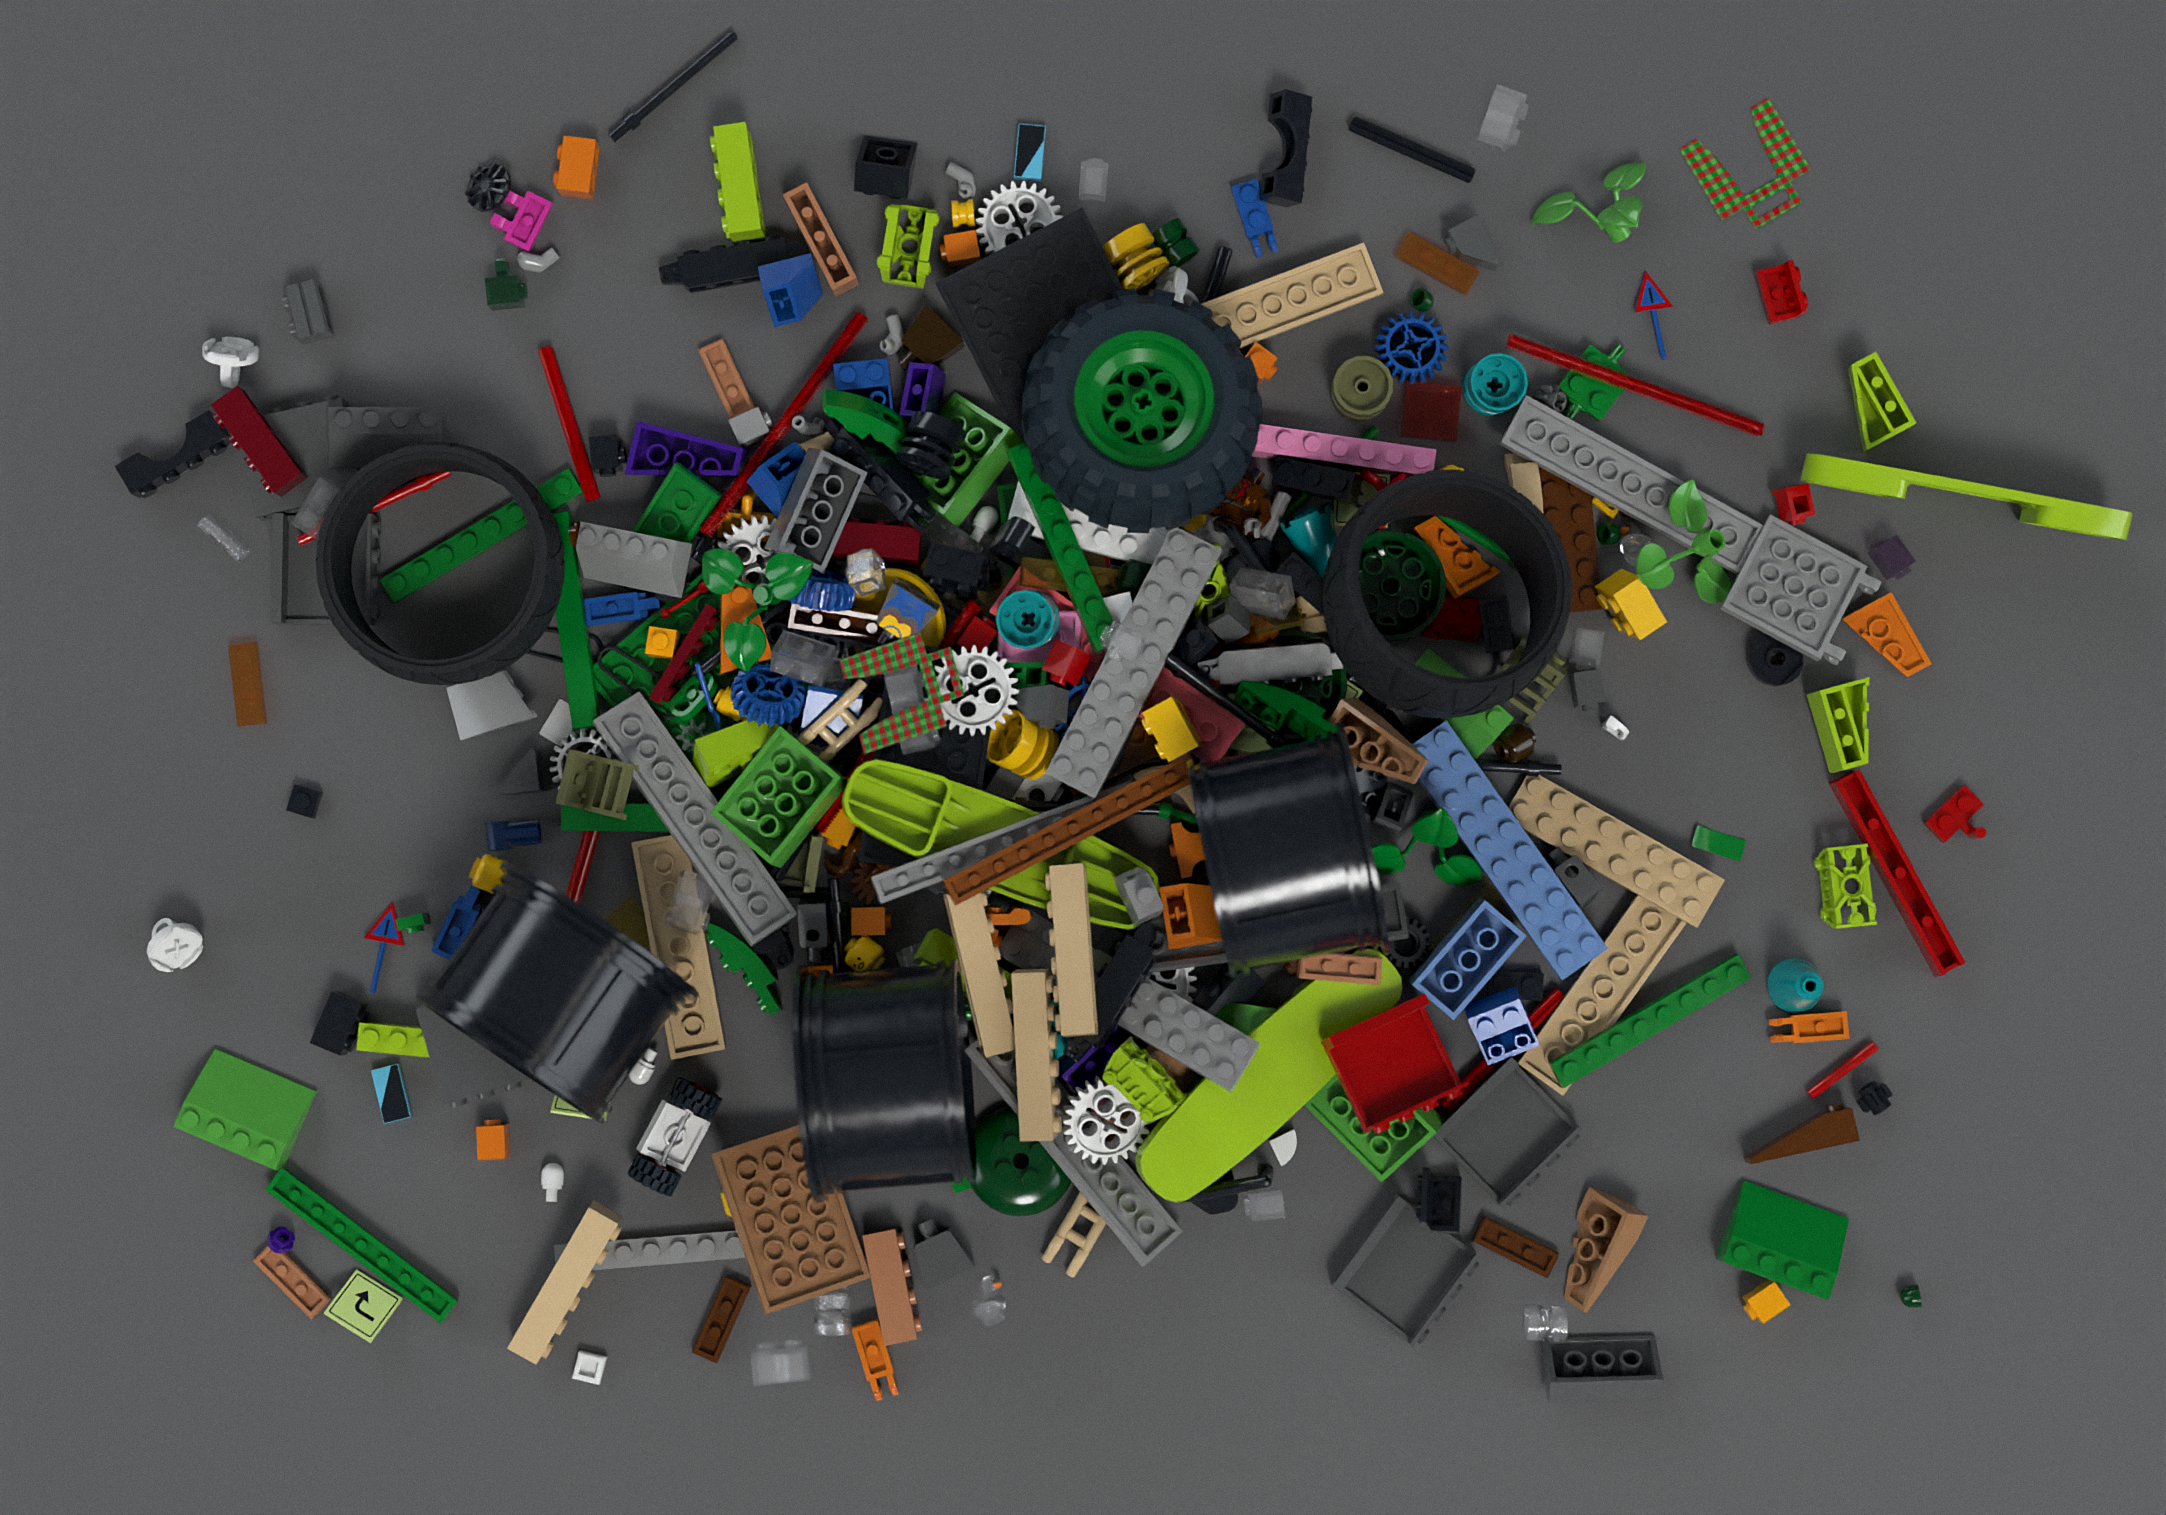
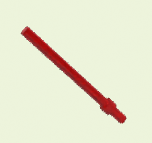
M450 471L416 477V481L388 493L370 513L376 512L422 490V492L433 488V484L452 475ZM321 525L296 536L300 545L303 546L318 539Z

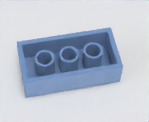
M1479 897L1408 981L1449 1017L1455 1020L1526 938V935L1486 900Z

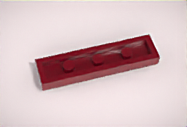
M709 604L705 605L650 694L649 698L662 706L664 701L668 703L676 691V688L673 687L678 678L683 679L688 673L691 666L688 662L693 654L697 656L705 644V641L702 639L707 631L712 632L719 622L717 617L719 612L717 609Z

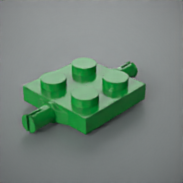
M1617 343L1609 356L1602 354L1590 344L1580 356V359L1589 360L1590 363L1593 362V364L1596 363V365L1608 367L1609 370L1611 368L1612 371L1615 370V372L1628 374L1617 363L1624 352H1626V348H1621V344ZM1573 369L1568 371L1558 384L1560 385L1559 392L1565 393L1566 398L1571 404L1563 415L1573 420L1580 411L1587 413L1599 422L1624 391V387L1620 389L1621 386L1617 388L1618 385L1614 387V383L1611 386V382L1609 384L1608 381L1604 383L1605 380L1601 382L1602 379L1598 381L1599 378L1595 380V376L1591 379L1592 375L1588 378L1589 374L1585 377L1586 373L1582 375L1583 372L1579 374L1580 371L1577 373L1576 370L1572 372Z

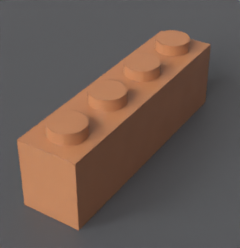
M807 182L783 194L784 200L834 296L837 297L859 286L857 277Z
M897 1227L864 1233L862 1237L884 1346L916 1340L919 1337L918 1332L922 1331L920 1315L914 1314L913 1304L917 1303L914 1287L909 1288L907 1277L911 1276L909 1260H903L901 1249H906L903 1232L898 1233Z

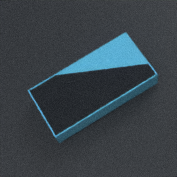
M1019 124L1014 179L1041 181L1046 126Z
M400 1063L371 1070L383 1123L387 1124L413 1117Z

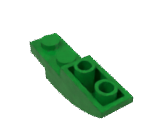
M825 389L822 392L824 412L829 417L837 419L844 425L847 431L855 433L861 439H864L871 433L876 441L883 442L896 455L898 449L902 447V439L911 437L905 432L904 418L884 405L866 397L840 390Z
M1243 680L1233 699L1242 708L1248 710L1279 731L1285 725L1308 741L1315 740L1314 734L1321 733L1322 738L1327 737V731H1332V733L1336 731L1334 725L1322 718L1326 711L1325 709L1297 694L1272 685Z
M714 923L706 925L708 932L705 933V936L713 948L717 946L722 956L719 957V960L725 970H731L733 974H736L744 969L746 974L742 975L749 989L755 988L759 998L756 1001L764 1014L769 1012L770 1016L782 1011L781 1005L769 987L777 982L778 979L764 959L758 953H755L749 944L727 929Z

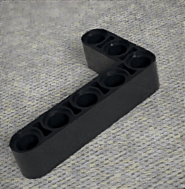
M1016 516L1004 523L996 534L988 550L989 553L1017 570L1022 566L1071 600L1050 551L1030 539L1035 527L1030 522ZM1093 576L1102 598L1116 595L1117 590L1114 587Z
M788 618L776 620L769 624L765 630L768 642L773 646L837 662L856 655L854 651L855 645L860 646L863 652L882 646L879 642L788 628ZM778 626L784 629L785 638L778 635ZM803 632L810 636V644L803 640ZM829 638L836 642V651L829 647ZM886 674L865 677L864 682L867 686L862 692L863 701L860 715L878 697L883 698L884 689L876 686L875 679L880 678L885 685ZM880 714L870 724L878 723Z

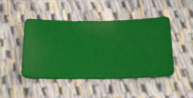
M1698 825L1691 845L1704 851L1740 861L1746 840Z

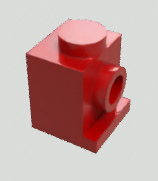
M1809 483L1795 484L1771 490V495L1775 496L1780 520L1788 521L1789 525L1793 526L1805 523V517L1816 515Z

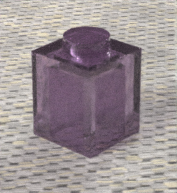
M1897 534L1868 553L1886 580L1894 576L1899 580L1911 571L1909 566L1916 562Z

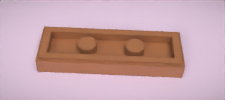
M723 338L698 349L729 418L732 419L754 409L755 406Z
M1328 953L1298 959L1297 978L1380 985L1383 957Z
M267 1246L253 1260L310 1319H314L333 1299L287 1252L275 1253Z

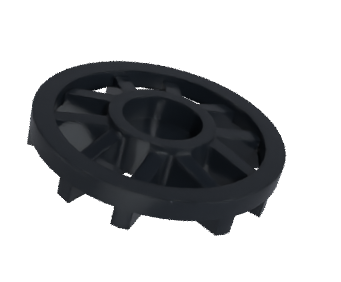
M495 162L484 167L479 166L474 176L472 174L469 176L471 181L468 190L465 191V195L468 197L467 202L480 212L492 211L500 206L508 196L511 188L509 171ZM500 195V197L495 201V196Z

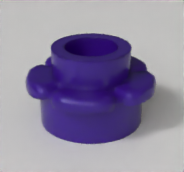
M276 1227L275 1230L269 1232L268 1246L273 1252L280 1254L293 1248L295 1235L287 1230L286 1227Z

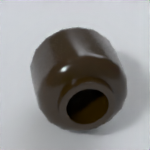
M1515 723L1506 727L1493 743L1494 750L1501 760L1516 763L1533 754L1536 736L1532 729L1526 728L1521 723Z

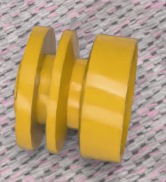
M1140 223L1126 229L1102 246L1113 269L1119 267L1116 275L1124 290L1140 289L1148 285L1169 266V261L1166 257H1159L1162 254L1160 247L1147 250L1154 242V237L1145 223Z
M1011 709L1013 712L1012 716L1002 715L1006 723L1003 725L996 721V731L990 730L987 758L990 762L1009 769L1025 779H1038L1047 771L1059 747L1058 733L1055 729L1040 728L1038 723L1027 720L1021 711Z

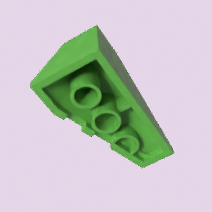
M1429 648L1414 663L1438 674L1466 678ZM1496 705L1493 709L1479 714L1457 718H1441V722L1447 721L1473 759L1476 760L1514 718L1500 705Z

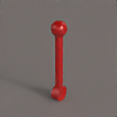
M701 582L698 589L668 609L663 608L660 611V616L664 619L669 618L673 611L700 593H707L709 589L704 582Z

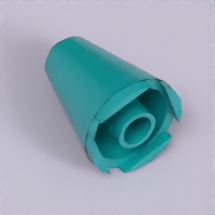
M1329 502L1325 504V509H1322L1321 505H1316L1291 515L1293 520L1289 521V523H1286L1285 519L1279 522L1281 529L1302 560L1322 578H1324L1329 556L1337 540L1333 510Z
M1790 958L1780 961L1772 968L1767 978L1770 999L1778 1008L1786 1012L1802 1013L1808 1011L1817 1004L1823 992L1824 985L1819 971L1813 964L1804 959Z

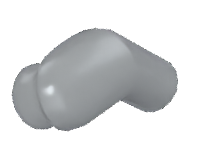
M951 162L945 174L958 180L959 195L962 198H972L977 189L973 173Z
M892 315L886 318L890 333L884 341L881 340L880 349L888 355L894 354L899 350L902 345L901 339L905 335L899 315Z
M796 416L792 420V426L800 434L819 436L824 433L823 430L826 428V421L819 419V417H814L812 423L807 422L802 416Z

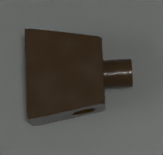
M926 305L901 339L902 345L908 352L898 363L907 372L909 362L935 364L938 366L965 346L964 341Z

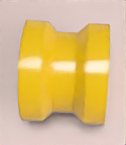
M968 199L966 202L961 203L957 200H951L953 228H958L962 224L974 227L973 199Z

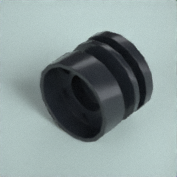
M926 411L914 412L907 427V433L911 437L902 439V447L898 449L896 458L900 463L919 474L935 479L950 478L952 473L951 467L956 463V458L952 454H957L961 451L966 438L965 430L943 416Z

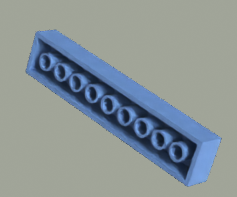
M1447 721L1443 722L1412 745L1429 759L1418 778L1419 783L1438 809L1443 807L1456 825L1458 838L1472 858L1480 865L1481 871L1559 980H1564L1608 948L1449 723Z

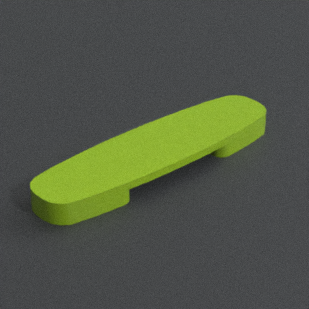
M1806 453L1800 480L1887 498L1905 499L1907 487L1910 484L2011 502L2019 504L2022 508L2019 519L2021 523L2125 541L2128 538L2133 515L2131 512L1811 453Z
M881 760L868 761L856 768L848 779L842 797L843 812L850 823L874 838L916 859H921L1040 814L979 789L948 780L944 776ZM1091 835L988 890L1047 910V902L1052 901L1051 890L1046 889L1045 874L1050 873L1049 866L1083 863L1086 865L1090 923L1129 930L1137 928L1142 924L1133 926L1113 878L1136 867H1140L1149 872L1158 894L1160 886L1158 877L1152 868L1126 852Z
M1354 948L1344 954L1383 957L1380 985L1307 979L1293 992L1292 997L1247 1035L1259 1042L1261 1046L1233 1092L1227 1091L1204 1077L1190 1093H1186L1188 1096L1171 1114L1164 1116L1155 1125L1140 1145L1135 1158L1136 1168L1142 1180L1149 1188L1165 1200L1180 1202L1190 1199L1243 1160L1298 1112L1336 1074L1321 1042L1338 1032L1392 1009L1399 1001L1403 988L1402 980L1393 964L1378 951L1366 948V952L1360 953L1358 948Z

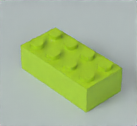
M746 122L713 126L714 135L710 136L712 152H714L715 158L718 160V162L714 163L715 176L718 179L719 186H722V189H717L719 204L722 206L723 212L726 213L725 216H721L723 231L726 232L727 239L732 240L734 246H737L738 242L744 240H752L753 243L764 241L766 231L753 141Z

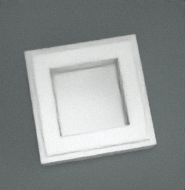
M580 1350L572 1378L597 1385L601 1384L607 1356Z

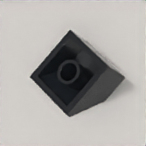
M864 135L855 164L854 191L862 192L866 195L877 194L889 196L893 199H908L912 186L918 143Z

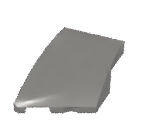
M501 671L477 681L456 684L446 688L460 741L497 731L510 725L523 723L537 717L536 712L529 710L522 700L524 695L514 685L507 671Z

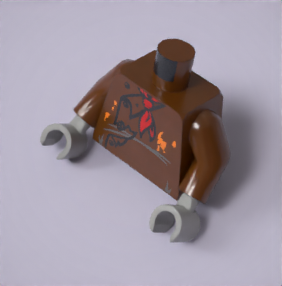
M1251 467L1245 478H1241L1238 485L1233 487L1224 497L1223 502L1210 511L1208 515L1214 519L1224 517L1228 522L1235 525L1239 531L1244 532V535L1248 534L1259 538L1261 535L1260 530L1271 520V501L1265 489L1259 486L1265 473L1255 467Z

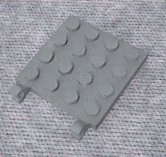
M1770 514L1720 609L1817 662L1823 655L1828 662L1838 665L1839 661L1841 662L1845 656L1846 651L1829 642L1857 587L1865 594L1872 596L1874 592H1877L1882 582L1865 574L1868 566Z

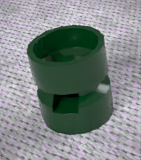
M1180 218L1167 222L1152 234L1154 245L1164 251L1163 257H1166L1169 261L1168 267L1175 266L1178 268L1200 252L1193 238L1186 237L1188 230Z

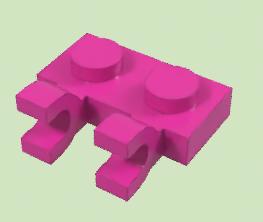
M509 191L504 203L518 209L513 221L511 222L494 213L490 224H492L493 228L506 233L504 237L506 242L530 253L553 207V203L530 191H527L524 198Z

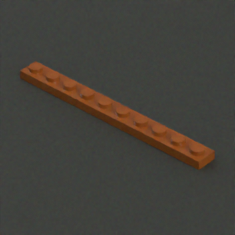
M1190 754L1161 767L944 879L942 882L954 906L1188 786L1190 779L1187 760L1192 759Z

